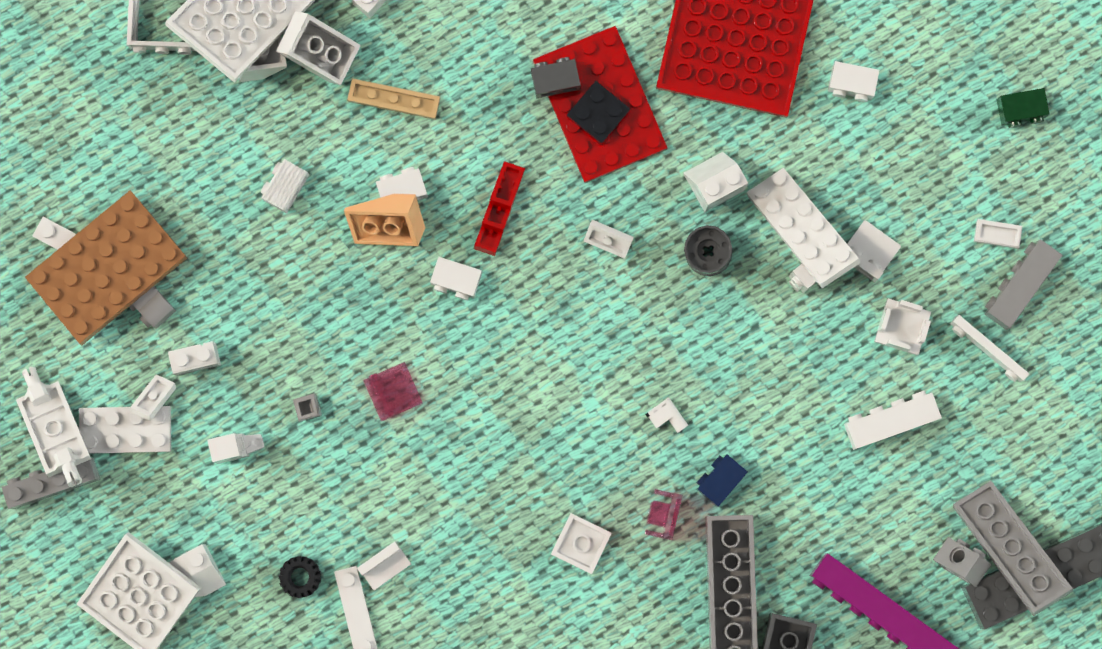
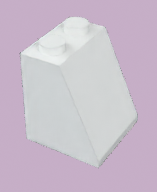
M724 152L683 173L704 212L744 192L748 185L739 165Z

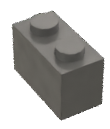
M569 57L556 60L557 63L553 64L540 62L535 64L534 68H531L536 99L581 89L575 59L570 60Z

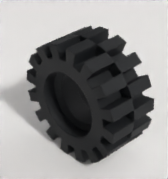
M303 556L293 557L281 567L279 584L289 596L297 598L307 597L318 589L321 583V571L312 559ZM297 568H303L309 574V580L303 586H297L292 582L291 575Z

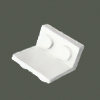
M866 220L863 221L847 243L860 260V264L854 268L874 283L881 277L885 268L901 248L900 244Z

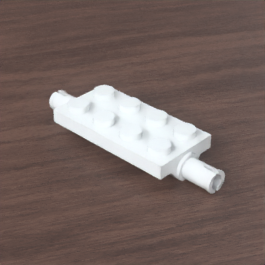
M29 367L31 376L28 374L27 369L22 371L28 386L25 396L16 399L48 478L63 472L67 485L74 487L73 477L77 484L82 482L76 465L90 460V454L59 381L50 385L44 384L40 381L36 368Z

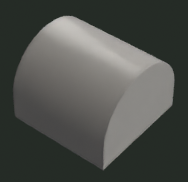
M316 393L293 399L299 422L322 416Z

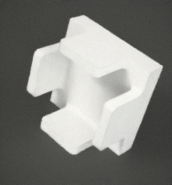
M888 298L874 342L919 355L921 345L925 342L931 323L929 321L931 311L924 310L923 306L904 300L895 301Z

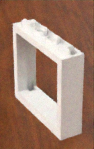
M129 0L127 46L133 49L134 53H146V50H155V53L158 54L178 51V54L190 55L191 51H196L186 42L138 41L139 0Z

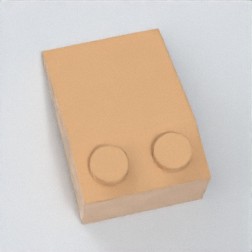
M391 194L344 209L355 244L418 246L426 228L416 194Z

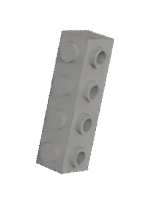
M94 458L76 465L82 482L77 484L73 477L74 487L67 485L63 472L48 478L46 472L43 473L42 470H37L29 473V478L21 480L20 477L8 480V485L1 487L8 509H16L101 480Z

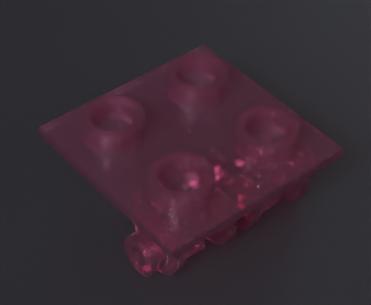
M405 362L378 374H372L369 378L363 380L381 422L423 403Z

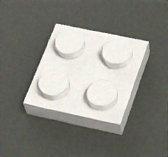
M570 513L551 555L592 574L612 533Z

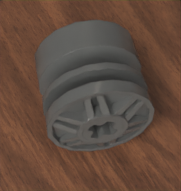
M705 225L698 227L689 234L685 241L684 252L687 263L694 272L702 276L711 277L718 275L727 269L731 262L732 245L730 238L723 230L716 226ZM704 248H714V256L711 257L710 255H708L707 257H704Z

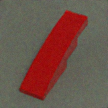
M504 161L474 245L475 250L492 256L496 255L525 168Z

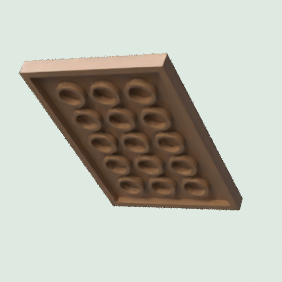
M129 190L26 275L25 278L82 346L185 261L187 257L133 192Z

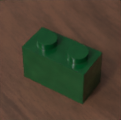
M1045 88L1001 95L997 99L1001 126L1008 125L1009 128L1022 126V122L1030 121L1031 124L1044 122V118L1050 114Z

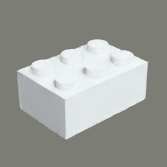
M296 11L276 52L322 79L341 85L361 45L313 16Z

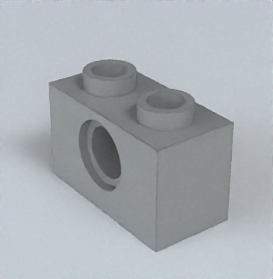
M948 537L933 560L943 569L977 587L991 566L984 559L986 554L977 548L969 549L970 545L961 539L955 541Z

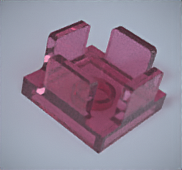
M654 489L653 494L670 498V503L651 502L647 523L663 527V533L645 530L644 534L671 541L673 540L683 495Z

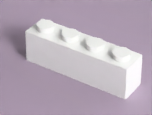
M924 390L913 394V399L905 402L904 398L891 402L892 407L885 410L880 406L869 410L871 415L862 417L860 413L849 417V422L844 424L853 450L941 419L942 417L933 393L926 394Z

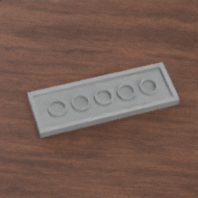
M992 481L953 504L954 510L1033 616L1073 591V588Z

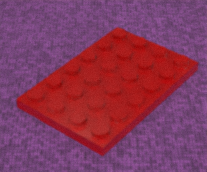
M616 25L533 59L534 65L540 62H548V64L557 63L556 60L569 57L570 60L575 59L581 89L548 96L584 183L668 149ZM595 81L630 108L629 113L602 145L567 117L570 110Z

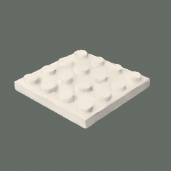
M128 532L98 572L77 605L132 648L158 649L201 587Z

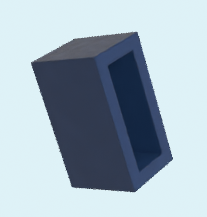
M728 454L724 457L719 455L711 465L714 468L709 475L704 473L696 482L699 485L696 490L716 507L720 506L748 473Z

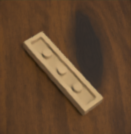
M352 78L347 101L436 120L440 96Z

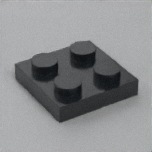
M595 81L570 110L567 117L602 145L629 113L630 108Z

